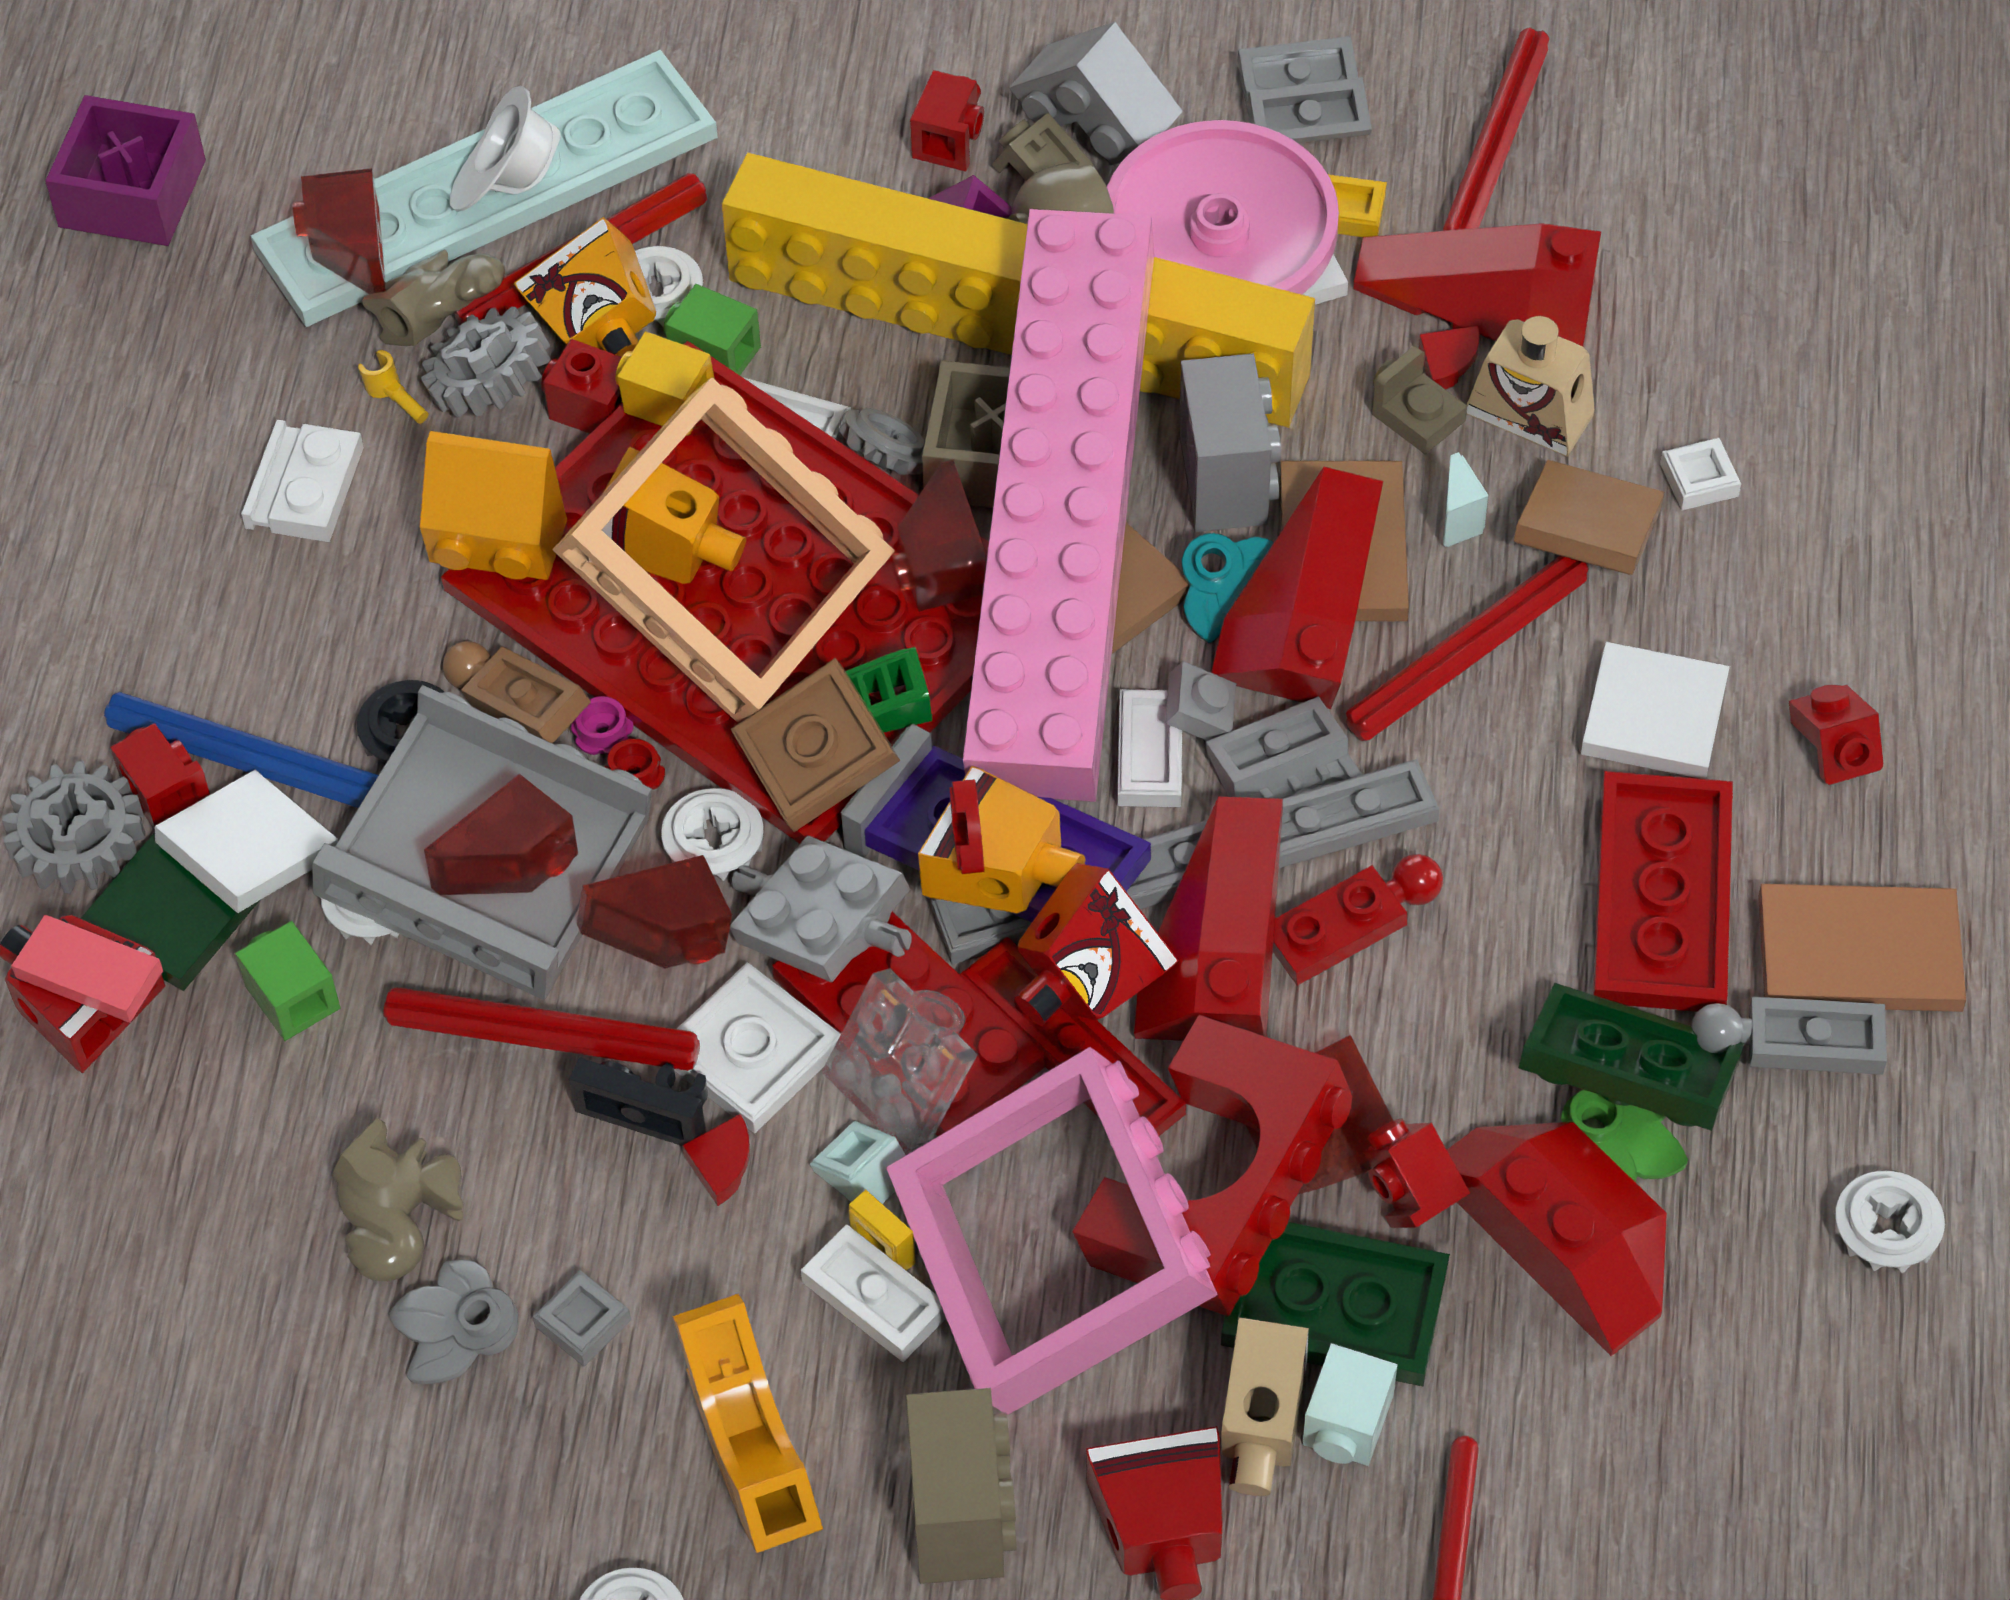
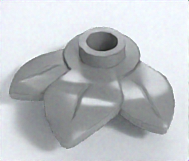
M451 1260L444 1262L439 1272L438 1286H423L409 1291L391 1309L389 1318L393 1325L407 1338L419 1343L407 1373V1378L411 1382L435 1384L450 1381L464 1374L478 1354L494 1355L500 1353L514 1341L518 1332L517 1307L505 1292L493 1288L488 1271L474 1261ZM489 1314L484 1322L477 1324L484 1316Z

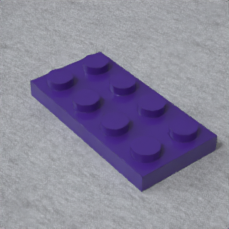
M933 745L932 750L865 829L866 846L920 871L918 853L950 802L949 787H952V782L963 781L966 776L963 758ZM1038 797L1054 805L1059 811L1061 847L1083 854L1086 865L1108 868L1127 892L1151 860V843L1057 800ZM1042 882L1029 903L1027 910L1012 914L1033 922L1057 887Z

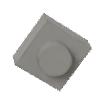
M1182 661L1169 674L1165 723L1206 741L1231 732L1233 730L1236 683Z

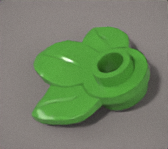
M1582 1090L1573 1095L1564 1105L1561 1122H1574L1635 1182L1637 1177L1643 1179L1666 1178L1686 1168L1688 1158L1682 1146L1661 1123L1666 1116L1633 1105H1617L1607 1101L1601 1095L1587 1090ZM1586 1119H1597L1605 1127L1592 1128L1585 1125L1583 1121Z

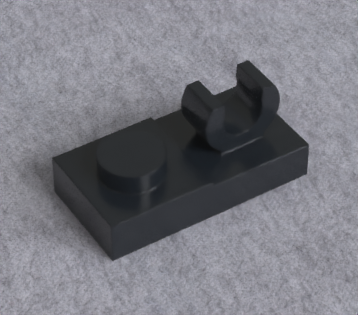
M579 1057L569 1078L575 1112L680 1146L706 1133L702 1107L708 1096L705 1075L698 1073L691 1088L678 1092L671 1089L676 1079L674 1065L666 1063L659 1069L655 1085L641 1080L640 1076L635 1075L631 1070L619 1063L604 1061L599 1064Z

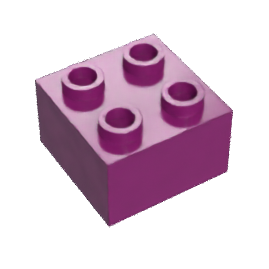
M84 95L45 180L58 227L169 246L206 161L195 113Z

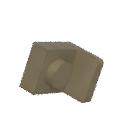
M1049 112L1032 126L1023 119L1008 131L999 141L1004 151L992 164L999 173L1012 165L1025 181L1037 171L1053 165L1080 161L1078 166L1091 165L1093 167L1094 165Z
M1413 346L1398 359L1390 358L1377 371L1373 380L1372 415L1426 455L1466 421L1467 405L1423 373L1425 353L1418 347Z

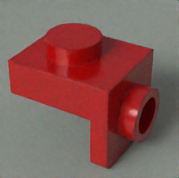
M1847 684L1843 686L1824 685L1814 689L1810 695L1789 701L1791 724L1817 747L1819 774L1826 784H1835L1877 772L1883 768L1879 713Z

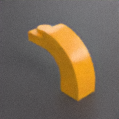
M735 1294L672 1316L688 1368L686 1372L708 1439L735 1510L756 1553L823 1530L805 1466L796 1453L780 1418L765 1375L746 1307L740 1295Z

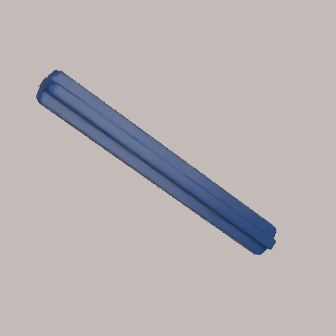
M122 692L112 695L104 711L106 723L110 728L130 734L136 729L148 727L155 723L169 744L178 739L190 754L248 773L256 770L267 779L356 808L360 807L379 776Z

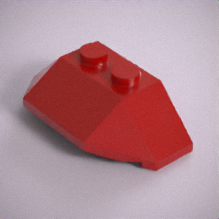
M1574 1122L1476 1127L1447 1149L1470 1191L1469 1195L1457 1203L1611 1357L1661 1317L1667 1212Z

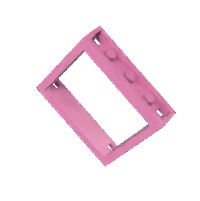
M1091 1047L886 1167L910 1229L913 1231L914 1239L974 1389L991 1388L992 1406L1007 1413V1415L1218 1295L1207 1271L1211 1267L1207 1257L1211 1254L1202 1238L1195 1231L1190 1232L1182 1214L1189 1209L1185 1194L1174 1177L1169 1173H1164L1157 1155L1164 1152L1162 1142L1152 1124L1145 1117L1139 1116L1132 1099L1139 1095L1137 1085L1128 1079L1120 1061L1112 1064ZM1091 1098L1164 1269L1012 1356L943 1185Z

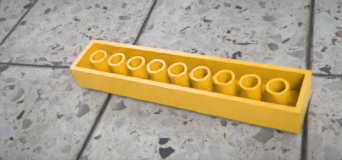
M747 152L722 202L730 281L742 284L750 289H762L797 298L807 304H819L850 312L860 318H873L907 327L917 333H930L953 339L974 348H987L1012 355L1028 224ZM1154 257L1140 391L1146 393L1154 392L1180 399L1181 361L1254 353L1258 378L1268 377L1270 381L1272 413L1265 414L1268 423L1289 428L1311 372L1315 298Z

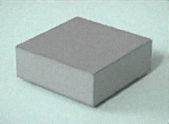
M579 1270L533 1315L535 1327L585 1367L631 1321V1316L626 1306Z

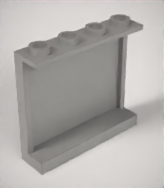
M422 685L418 691V713L335 847L324 843L312 863L313 894L351 912L370 918L381 926L545 1000L647 824L652 789L643 785L637 777L629 772L618 769L609 770L587 760L582 753L569 745H554L528 733L521 724L514 720L494 718L472 708L465 699L454 693H439Z

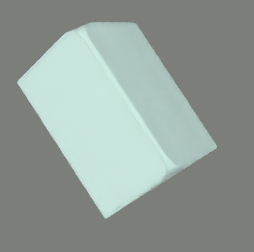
M1459 452L1450 455L1443 545L1445 547L1483 534V529L1485 528L1488 494L1463 455L1461 456Z
M853 1121L812 1160L810 1166L817 1175L852 1202L866 1189L883 1204L896 1192L886 1167L906 1155L896 1137L860 1122Z

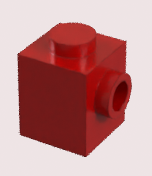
M571 339L558 359L553 358L548 363L542 376L541 389L546 396L549 419L589 434L593 432L623 403L620 388L616 384L615 379L617 367L622 357Z

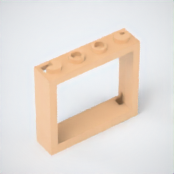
M710 378L687 398L552 549L737 723L762 708L895 551L883 540L881 530L873 521L865 516L857 515L838 497V491L829 479L820 473L811 472L793 454L790 443L780 433L773 429L765 428L747 411L745 401L736 391L728 386L720 385L714 378ZM700 419L854 563L759 676L749 669L602 531L605 525Z

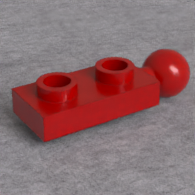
M1412 854L1404 857L1396 864L1392 873V879L1386 883L1374 866H1369L1276 917L1273 953L1297 986L1407 926V911L1401 903L1405 902L1410 905L1419 906L1433 901L1439 895L1443 886V874L1440 866L1429 856Z

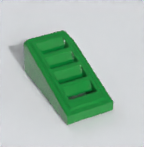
M916 647L887 654L846 671L883 733L909 727L912 724L917 725L932 721L929 692ZM905 685L906 692L895 696L893 688ZM880 691L882 702L871 706L868 694Z

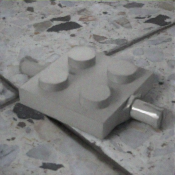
M807 835L774 874H764L752 869L748 865L740 866L739 870L741 873L735 871L733 874L732 886L735 891L754 897L729 926L737 943L832 983L851 959L865 951L868 947H878L897 957L905 954L903 948L905 950L910 948L911 933L906 929H901L887 923L891 912L911 890L902 872Z

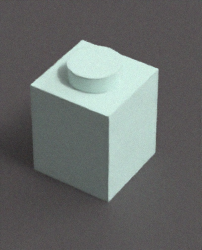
M1331 1343L1305 1414L1303 1445L1313 1448L1319 1456L1331 1462L1347 1464L1354 1461L1369 1466L1394 1396L1398 1364Z

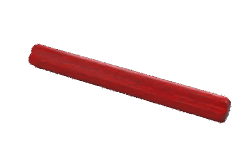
M1529 27L1520 32L1443 226V231L1480 227L1548 52L1550 39L1545 31L1536 32Z
M687 173L612 215L607 220L634 244L705 204L707 201L706 188L694 173ZM575 237L504 276L500 286L494 291L475 299L469 305L454 313L458 324L461 325L466 322L467 317L471 315L478 317L479 320L485 319L486 314L491 308H496L500 316H503L511 307L519 309L528 304L529 302L518 291L514 282Z
M1561 555L1350 707L1346 712L1347 719L1345 721L1349 731L1353 732L1361 741L1372 739L1584 584L1589 570L1586 562Z
M400 987L389 990L383 1010L384 1017L387 1018V1022L392 1026L660 1067L668 1063L674 1065V1069L686 1071L695 1067L700 1051V1040L692 1031Z

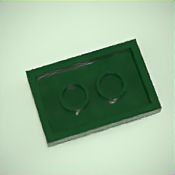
M1554 983L1524 1045L1518 1068L1537 1074L1541 1079L1552 1084H1568L1599 1094L1607 1101L1617 1105H1633L1664 1115L1678 1125L1698 1126L1712 1131L1739 1065L1745 1043L1739 1042L1738 1044L1730 1045L1726 1051L1719 1054L1711 1053L1700 1047L1697 1035L1689 1025Z
M1288 1222L1282 1235L1277 1239H1272L1260 1260L1258 1276L1252 1289L1246 1295L1240 1296L1229 1317L1225 1315L1221 1332V1346L1234 1348L1239 1318L1309 1328L1307 1363L1323 1366L1332 1343L1398 1364L1396 1381L1424 1387L1450 1254Z

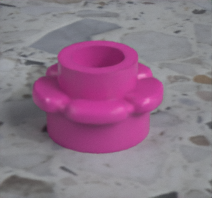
M594 697L589 699L591 703L572 722L571 731L577 736L575 739L576 745L583 752L590 755H608L614 745L628 739L627 736L633 732L634 725L626 717L625 710L618 701L610 697ZM608 728L604 733L597 732L598 729Z

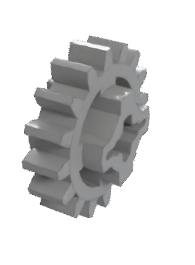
M511 307L503 316H500L496 308H491L486 314L485 319L479 320L478 317L471 315L467 317L466 322L459 325V329L451 327L447 330L450 339L446 343H434L431 346L436 357L423 361L422 366L426 374L421 379L442 412L451 409L455 417L460 418L471 408L476 417L482 416L487 405L493 404L499 410L504 408L505 403L511 400L513 395L522 397L526 394L522 386L526 381H538L542 377L537 367L549 363L550 357L546 349L550 347V343L530 312L520 315L516 307Z
M77 761L72 773L63 775L62 770L57 764L50 766L51 779L45 782L34 776H30L27 779L31 790L28 796L15 793L11 795L10 801L15 813L2 816V823L7 834L3 837L10 859L15 860L19 874L24 878L34 873L38 887L45 890L55 879L60 880L64 893H71L77 880H85L86 885L91 890L97 889V875L105 871L109 876L116 878L120 873L117 861L120 858L131 860L137 853L134 841L145 839L146 833L141 820L144 814L138 795L132 794L129 782L125 777L113 781L110 769L106 765L99 767L93 775L87 773L84 761Z

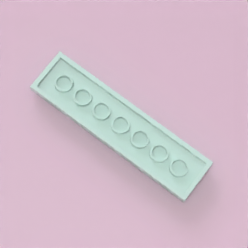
M658 50L530 108L559 129L560 141L548 171L541 182L526 192L514 195L489 190L476 204L464 211L456 212L450 206V193L454 181L482 138L484 129L250 235L253 248L305 327H308L362 302V299L369 294L384 292L383 287L386 282L402 276L412 265L430 258L444 249L448 252V262L718 138L716 121L663 52Z

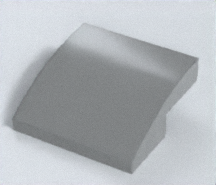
M1351 36L1238 50L1237 62L1250 123L1277 131L1297 143L1371 134L1372 127L1363 77L1358 78Z
M1319 696L1206 741L1207 753L1228 797L1281 799L1363 775L1348 754V737ZM1356 795L1318 809L1321 820L1355 807ZM1295 819L1282 824L1281 837L1297 831Z

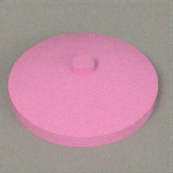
M1212 120L1189 123L1163 131L1151 137L1128 154L1119 164L1107 185L1114 214L1152 216L1154 257L1302 295L1323 274L1335 250L1339 218L1338 200L1327 172L1319 161L1296 141L1277 131L1256 124L1240 121Z

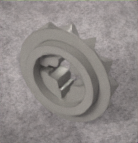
M851 409L845 413L839 432L847 440L850 449L860 452L864 455V459L879 464L882 469H892L899 475L923 473L922 454L925 441L913 427L901 419L877 409Z

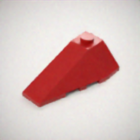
M1539 223L1363 237L1353 289L1413 315L1430 313L1453 323V329L1478 326L1480 335L1497 341L1510 320L1518 319L1525 322L1531 317L1543 316L1556 323L1559 337L1584 346L1601 231Z
M1328 467L1322 468L1224 618L1211 673L1236 683L1237 687L1302 703L1319 696L1327 709L1332 708L1342 682L1383 481Z
M1218 796L1158 930V934L1179 961L1170 970L1137 993L1135 1039L1184 1041L1198 1015L1267 1037L1283 799Z

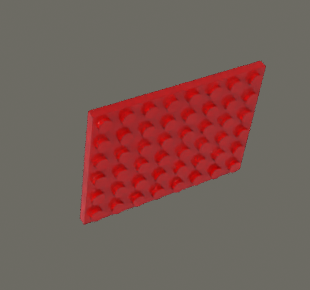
M689 341L683 344L691 348L703 351ZM711 356L714 379L720 385L728 386L736 391L745 401L747 411L765 428L773 429L780 433L790 443L793 454L811 472L820 473L829 479L836 487L838 497L857 515L865 516L873 521L881 530L883 540L895 550L762 707L835 658L847 671L887 654L916 647L929 692L932 721L917 724L916 726L931 733L972 688L989 541ZM622 403L555 467L567 517L562 538L605 491L627 449L631 447L641 451L662 428L661 425L625 413ZM700 419L690 435H686L662 463L717 493L719 496L717 525L746 537L743 553L732 572L703 560L690 583L683 584L649 572L647 573L749 669L759 676L854 563ZM557 554L548 580L530 577L511 579L497 572L471 568L464 570L448 569L441 576L444 591L573 683L579 685L593 697H610L618 701L623 706L626 717L633 722L636 728L722 789L731 790L740 795L758 809L761 817L799 844L807 835L825 842L842 825L841 812L858 790L794 832L786 824L733 735L731 728L738 723ZM905 685L893 688L895 696L906 692ZM880 691L868 694L871 706L882 702ZM907 727L884 732L891 746L895 744Z

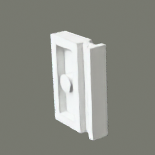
M276 420L241 513L245 529L254 530L255 525L270 527L271 533L330 542L364 448L361 433L302 424L301 429L287 427L286 421Z

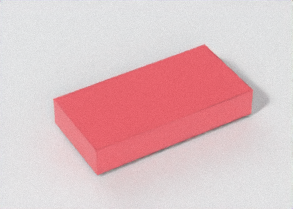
M46 914L12 964L16 978L131 1023L163 972L159 958Z

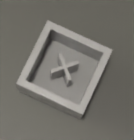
M1254 353L1181 361L1179 440L1195 532L1268 525L1269 500L1279 499V481L1275 462H1281L1279 429L1277 425L1269 426L1267 416L1265 415L1272 413L1271 386L1268 377L1258 378Z

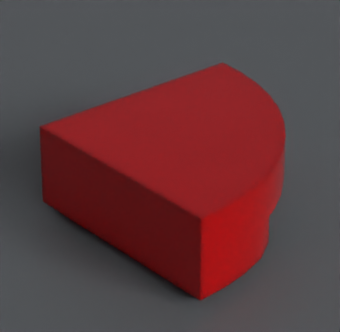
M1478 326L1420 334L1418 348L1425 353L1424 369L1426 376L1445 390L1457 384L1459 377L1471 367L1477 358L1479 328Z
M975 779L954 781L949 789L958 870L961 869V874L985 872Z
M741 1114L683 1145L684 1157L717 1206L728 1200L738 1190L748 1166L750 1141L747 1126Z

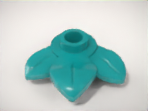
M1208 533L1196 537L1188 544L1181 560L1183 577L1190 586L1184 603V612L1188 624L1203 640L1212 643L1220 636L1224 618L1273 545V541L1262 537H1251L1234 542L1224 535ZM1210 553L1217 554L1223 559L1224 568L1219 572H1209L1203 567L1201 559Z

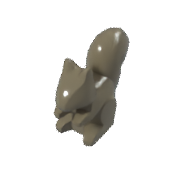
M444 249L434 256L412 265L402 276L386 282L383 287L385 292L365 296L362 299V304L364 308L377 316L383 328L380 338L385 344L415 346L439 329L449 315L456 313L475 299L481 298L498 288L505 275L504 265L491 255L474 254L458 259L448 266V252Z
M376 1118L340 1155L332 1176L337 1182V1194L341 1210L355 1227L345 1238L350 1249L347 1257L358 1268L359 1273L373 1281L389 1282L411 1272L422 1259L425 1246L422 1232L408 1216L415 1207L424 1203L454 1220L460 1221L463 1219L461 1209L464 1204L459 1196L462 1176L458 1161L454 1156L448 1154L439 1155L422 1166L427 1154L424 1150L426 1141L423 1138L415 1141L402 1154L395 1153L387 1146V1127L385 1122Z

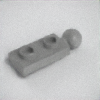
M1752 997L1749 1007V1018H1741L1738 1012L1728 1005L1714 1003L1700 1009L1694 1016L1691 1024L1694 1033L1697 1035L1698 1044L1703 1050L1719 1054L1726 1051L1730 1045H1735L1739 1042L1749 1045L1750 1067L1883 1075L1887 1063L1885 1004Z

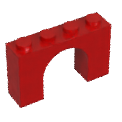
M1198 1015L1168 1067L1181 1098L1187 1105L1243 1123L1260 1133L1256 1156L1246 1172L1235 1183L1217 1194L1202 1199L1188 1200L1189 1209L1182 1213L1190 1232L1195 1231L1202 1238L1211 1254L1207 1257L1211 1266L1207 1271L1218 1295L1199 1306L1229 1317L1240 1296L1249 1293L1254 1286L1259 1272V1262L1272 1239L1279 1238L1284 1232L1290 1217V1207L1303 1184L1311 1182L1315 1177L1321 1162V1152L1334 1128L1339 1129L1347 1120L1352 1105V1094L1338 1060ZM1104 1177L1072 1233L1089 1266L1129 1281L1140 1283L1164 1269L1163 1263L1129 1185Z

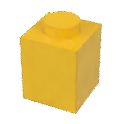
M645 331L633 352L627 351L622 356L617 367L615 379L616 384L620 388L625 413L663 426L693 392L710 378H714L710 354ZM693 428L686 435H690Z

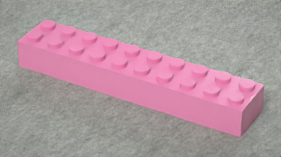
M1029 209L963 764L965 775L971 766H974L1036 797L1096 802L1154 263L1152 216Z

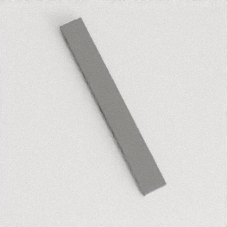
M1411 760L1281 798L1283 799L1282 824L1295 819L1297 831L1281 837L1279 868L1438 822L1439 807L1418 760ZM1356 795L1355 807L1321 820L1318 809ZM1207 820L1144 839L1151 843V860L1127 890L1128 895L1139 909L1173 899ZM940 899L931 901L933 915L952 965L985 955L1006 937L1018 945L1019 940L1032 923L1006 911Z

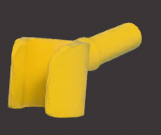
M384 350L376 352L381 367L380 370L369 371L361 363L358 364L365 390L369 396L373 398L389 397L418 424L426 421L429 413L400 384L393 357L389 352Z

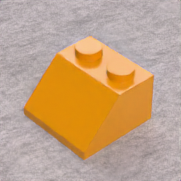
M430 431L426 442L420 530L429 562L438 563L452 570L471 568L497 572L511 579L530 577L548 580L556 557V553L552 549L560 542L567 522L551 450L543 447Z

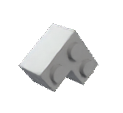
M1116 22L1047 44L1009 87L1022 104L1025 114L1033 122L1036 123L1048 112L1060 126L1077 121L1089 136L1094 149L1105 157L1110 165L1121 163L1139 145L1151 137L1166 131L1183 112Z

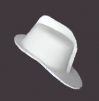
M514 87L503 96L494 109L482 138L454 181L450 193V206L456 212L464 211L473 206L489 190L514 195L526 192L541 182L548 171L560 141V131L555 125L530 109V93L525 87Z

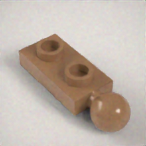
M462 641L453 645L443 659V672L446 679L451 685L461 689V692L471 706L497 719L508 718L521 724L528 733L552 744L591 703L579 685L503 646L491 657L482 645L472 641Z

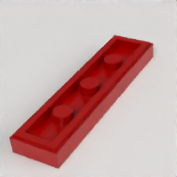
M1008 937L960 973L970 985L1045 1054V1067L1049 1071L1091 1047L1112 1064L1116 1061L1121 1062L1128 1079L1137 1085L1139 1095L1132 1099L1140 1117H1145L1152 1124L1158 1136L1186 1115V1102L1098 1020L1069 1014L1061 1007L1043 1026L1032 1021L1019 1008L1015 997L1037 974L1019 953L1018 946ZM1091 1098L1083 1102L1098 1116Z

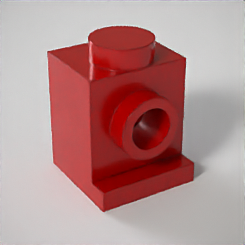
M933 70L910 118L913 159L967 171L970 165L969 139L976 140L978 138L984 121V107L979 106L977 103L981 95V89L976 80Z
M155 723L132 731L124 740L110 747L120 778L125 777L129 782L132 794L138 795L143 814L154 830L156 825L210 795L203 769L198 761H192L187 750L178 739L169 744Z
M1403 1118L1383 1125L1367 1137L1371 1146L1363 1152L1372 1167L1368 1172L1369 1179L1381 1199L1388 1204H1392L1395 1210L1384 1216L1391 1228H1417L1470 1194L1469 1189L1431 1122L1405 1124Z

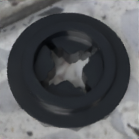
M419 680L398 681L375 691L364 702L357 718L358 736L367 756L374 755L386 765L401 740L399 739L396 724L407 725L411 718H415L418 713V691L422 685L439 693L445 691L436 685Z

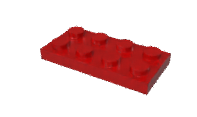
M1604 771L1601 800L1593 995L1626 1006L1695 1012L1714 1003L1727 1005L1733 781Z
M893 911L887 923L908 930L912 937L910 948L908 950L903 948L905 952L903 956H894L892 953L875 946L868 947L865 951L851 959L832 983L779 960L773 964V979L792 997L841 1033L844 1038V1047L936 1136L942 1135L1013 1093L1045 1068V1054Z

